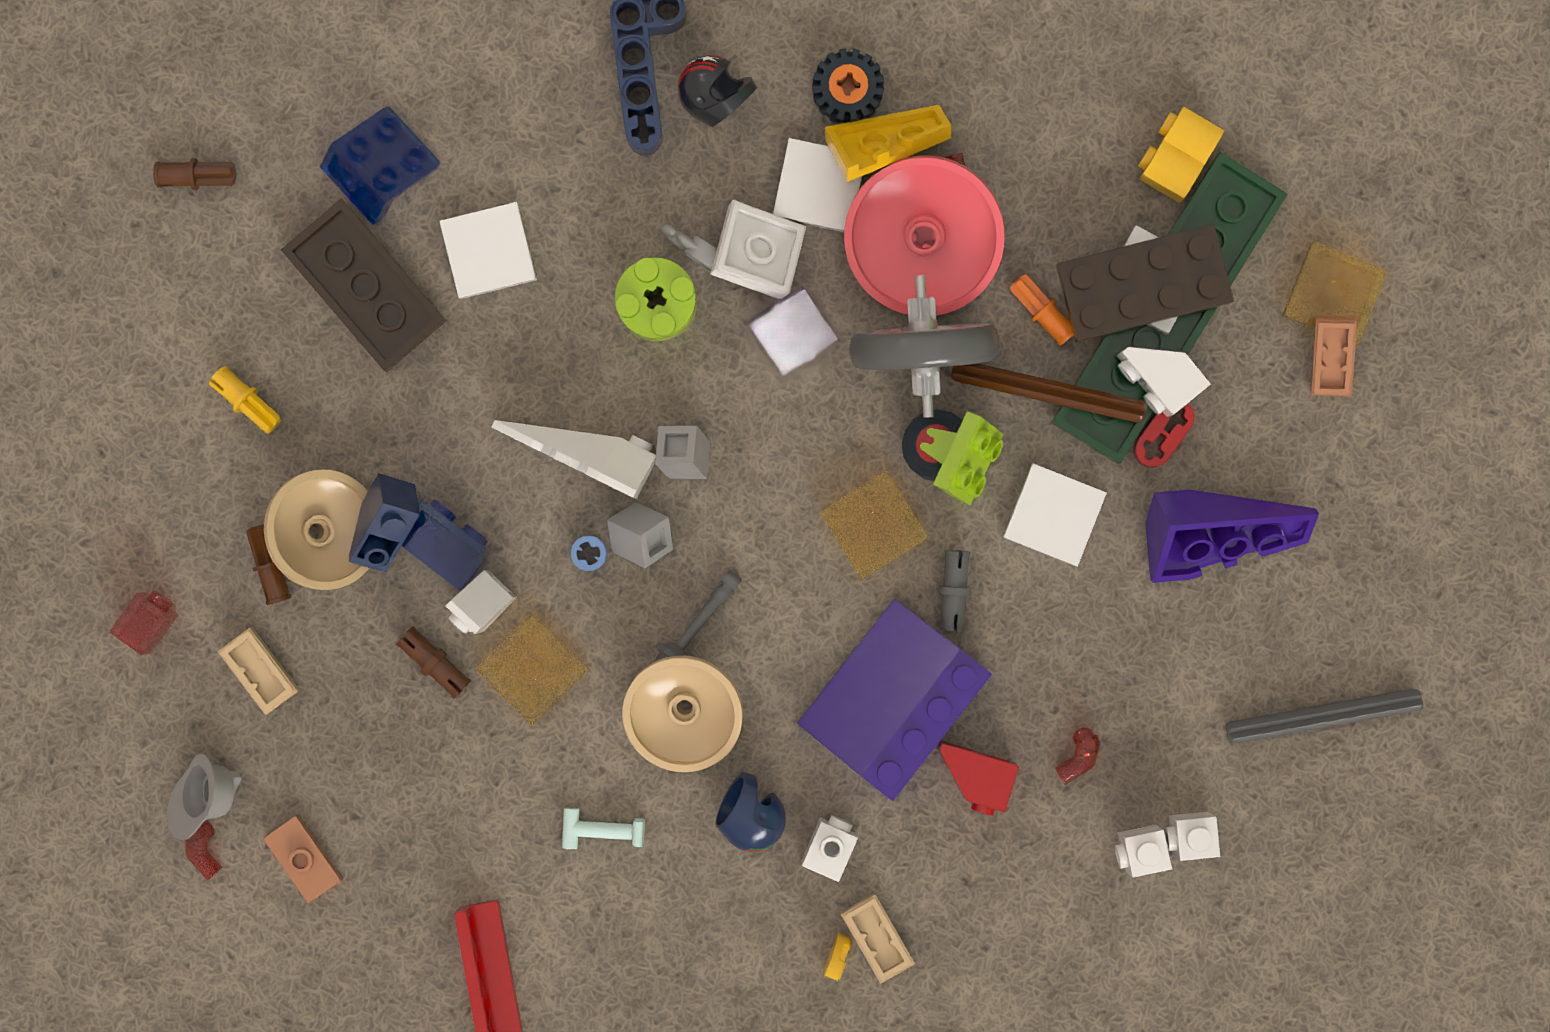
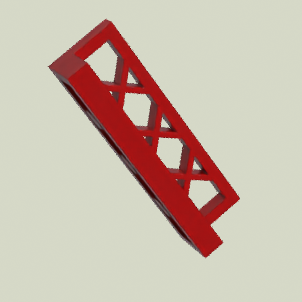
M499 899L460 906L454 913L475 1031L523 1032Z

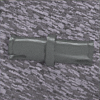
M945 550L943 585H939V594H943L940 630L954 631L955 629L959 632L965 631L966 596L971 594V587H967L970 551Z

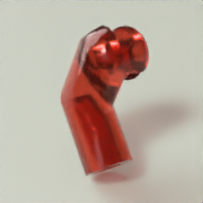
M205 820L189 839H185V854L187 859L208 881L223 867L207 850V840L214 835L215 830L211 823Z

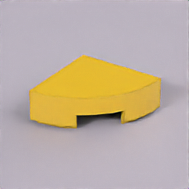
M838 932L824 967V975L836 981L841 979L846 965L845 958L852 945L851 937Z

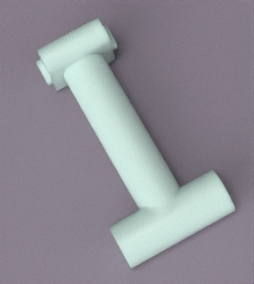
M564 808L563 849H578V837L632 840L634 847H643L645 834L644 818H635L633 824L579 821V808Z

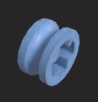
M583 536L572 545L571 559L579 569L594 571L605 563L607 548L598 537ZM585 542H589L591 547H599L600 557L595 556L598 561L593 565H589L587 560H580L578 557V550L583 551V548L580 546Z

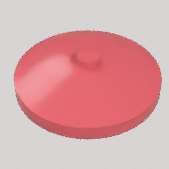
M930 155L906 157L876 171L861 186L854 197L846 217L844 229V245L847 260L859 284L871 297L882 305L907 315V300L909 298H916L915 276L925 275L926 297L935 298L936 316L955 311L973 301L985 290L997 272L1002 259L1005 241L1003 215L997 199L989 186L966 166L948 158Z

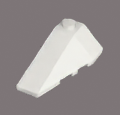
M494 420L491 426L635 499L638 498L655 464L656 455L651 453L654 445L632 435L630 441H627L621 437Z

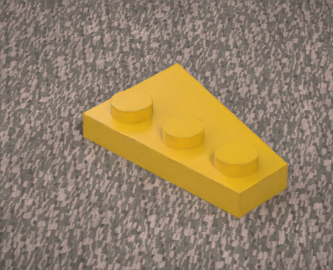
M940 105L825 127V140L847 182L951 139V123Z

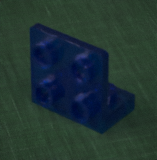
M387 106L332 142L320 168L374 225L385 217L396 197L439 167L440 161L401 118Z
M421 499L417 504L421 510L420 515L403 542L402 547L459 591H462L489 557L490 553L484 547L488 541L468 524L463 529L455 525L453 521L457 517L436 499L430 505Z

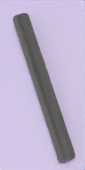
M1408 689L1231 721L1226 724V732L1229 742L1236 744L1418 711L1423 708V701L1419 690Z

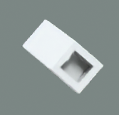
M1127 347L1116 355L1121 361L1118 368L1132 384L1138 381L1147 392L1143 396L1144 400L1158 415L1162 412L1166 417L1174 415L1211 385L1186 353Z
M484 570L446 605L452 612L448 618L463 633L466 634L469 631L478 634L484 632L517 596L489 570Z

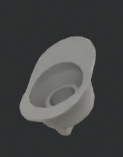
M203 753L196 755L189 768L175 785L169 799L167 823L173 837L179 840L189 839L205 820L227 814L231 809L234 794L241 781L240 774L229 771L228 768L220 764L212 763L209 757Z

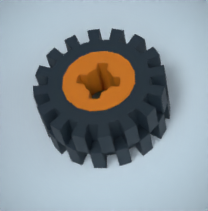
M846 48L839 49V53L834 54L832 52L828 54L824 61L821 60L818 64L812 83L813 100L815 105H818L819 112L823 116L827 115L830 117V121L834 123L837 121L847 123L872 116L876 108L879 107L884 92V76L880 73L881 68L878 63L874 64L869 54L866 53L864 56L860 54V50L854 48L853 52H846Z

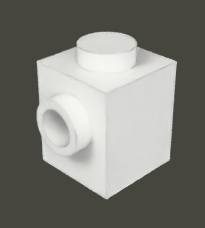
M1209 812L1168 815L1169 827H1165V838L1168 851H1172L1173 856L1180 861L1220 857L1216 816Z
M831 815L829 821L820 817L801 860L802 866L839 882L858 839L857 833L851 831L853 824Z
M1158 825L1118 832L1120 844L1115 845L1119 868H1125V871L1132 878L1172 870L1165 833Z

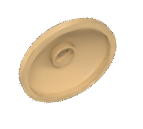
M321 469L299 474L288 480L277 490L266 511L264 537L272 561L288 579L309 589L331 590L355 582L368 571L369 567L349 562V553L361 504L368 493L366 488L357 480L344 473ZM311 525H315L319 529V536L316 539L312 538L309 533Z
M671 656L651 663L637 674L626 692L622 717L629 741L635 750L647 761L670 771L694 772L716 764L731 751L741 731L743 707L737 688L720 668L697 657ZM682 700H687L692 704V708L683 710L678 703Z

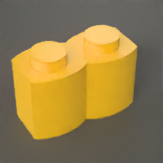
M1184 106L1177 115L1170 112L1158 133L1164 136L1158 148L1150 146L1138 167L1144 170L1139 180L1180 204L1188 194L1225 130Z

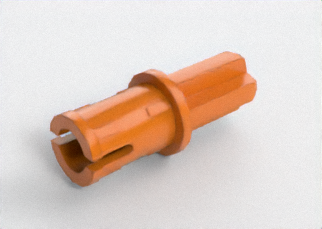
M1024 274L1020 276L1010 286L1012 294L1033 316L1031 321L1037 320L1053 337L1059 347L1074 335L1070 321L1054 304L1057 302L1056 299L1050 300L1029 275Z

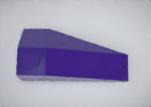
M1197 490L1154 492L1146 518L1150 579L1152 583L1190 580L1202 576L1201 568L1222 562L1224 568L1238 565V558L1257 551L1259 555L1264 557L1309 543L1319 513L1316 508Z

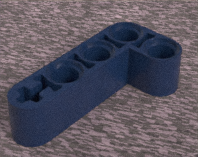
M615 0L610 7V20L625 135L629 147L639 155L648 156L654 154L660 148L663 137L650 36L674 33L684 26L686 22L684 0ZM665 4H673L679 9V13L674 19L664 20L657 15L659 8ZM623 10H636L640 14L638 21L632 25L620 23L618 17ZM628 49H641L645 53L643 60L636 65L626 63L623 60V56ZM636 87H644L650 92V96L645 103L634 104L628 99L631 90ZM637 116H645L649 133H655L648 137V143H641L639 137H633L640 134Z

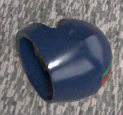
M742 772L733 781L724 796L716 816L715 825L728 842L738 849L747 852H761L773 846L782 836L786 826V813L781 800L775 793L768 794L759 802L757 799V778L755 775Z

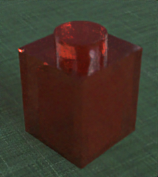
M154 590L151 594L139 592L135 594L109 633L140 655L151 654L176 620L178 614L170 609L173 603L159 592Z

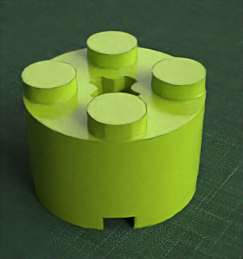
M643 258L631 265L618 281L615 292L617 312L625 326L641 339L652 342L672 339L688 328L696 312L697 300L692 280L687 272L673 261L664 258ZM658 291H662V297L666 304L664 306L656 305L654 310L650 309V302L646 297L649 293L656 295Z

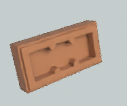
M1315 315L1311 395L1352 396L1357 332L1356 316Z
M299 815L294 816L263 838L308 904L343 880Z

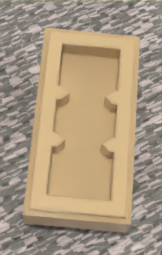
M249 627L218 651L265 715L271 713L300 691L253 627Z
M875 893L840 912L880 984L915 964Z

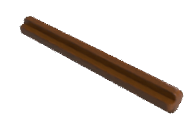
M983 364L958 365L952 368L951 378L956 382L1118 419L1142 423L1147 412V403L1142 400Z

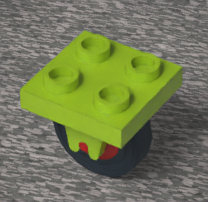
M936 409L933 410V417L925 418L922 413L911 421L905 430L902 440L903 457L913 472L923 479L934 481V486L956 500L971 506L973 499L979 497L985 487V473L990 463L994 462L1001 453L1003 446L1001 439L1004 434L981 416L967 411L962 420L952 412Z

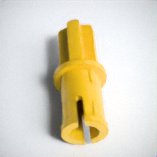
M227 366L221 367L211 377L212 380L209 381V385L233 405V411L235 413H244L265 433L273 432L281 423L280 416L257 396L258 390L255 387L250 388L242 382Z

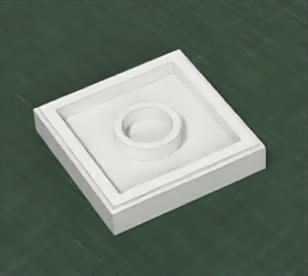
M789 138L773 214L793 222L844 232L846 217L854 197L859 191L862 176L847 182L829 146Z
M732 200L728 206L710 275L785 301L790 294L806 226Z
M517 202L440 221L459 299L537 280Z
M1032 463L1003 538L1078 567L1107 493Z

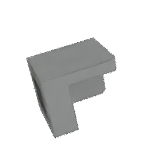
M659 426L655 465L669 479H707L710 440L698 426Z
M635 502L607 519L613 553L643 568H647L673 550L669 517Z

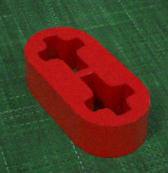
M1188 403L1181 408L1183 410L1181 418L1185 421L1184 424L1172 426L1169 432L1164 430V427L1169 422V416L1166 417L1163 412L1159 415L1156 413L1153 415L1133 446L1135 459L1141 465L1153 468L1158 467L1171 457L1194 422V412ZM1160 434L1164 437L1158 446V450L1162 453L1161 457L1154 456L1149 460L1146 459L1144 455L1147 450L1143 447V443L1145 441L1148 443L1154 442Z

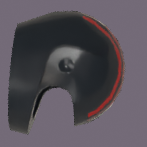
M714 55L698 57L686 65L678 80V95L683 108L692 117L710 127H714L724 120L757 89L752 77H745L740 80L732 78L727 69L731 62L723 57Z

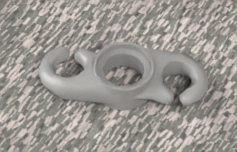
M669 224L662 226L661 231L672 244L681 249L685 255L709 271L712 270L717 251L714 246L697 236L691 237Z

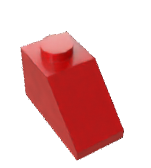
M940 740L937 749L966 801L972 802L971 809L994 816L995 809L1006 812L1019 766L1015 762Z

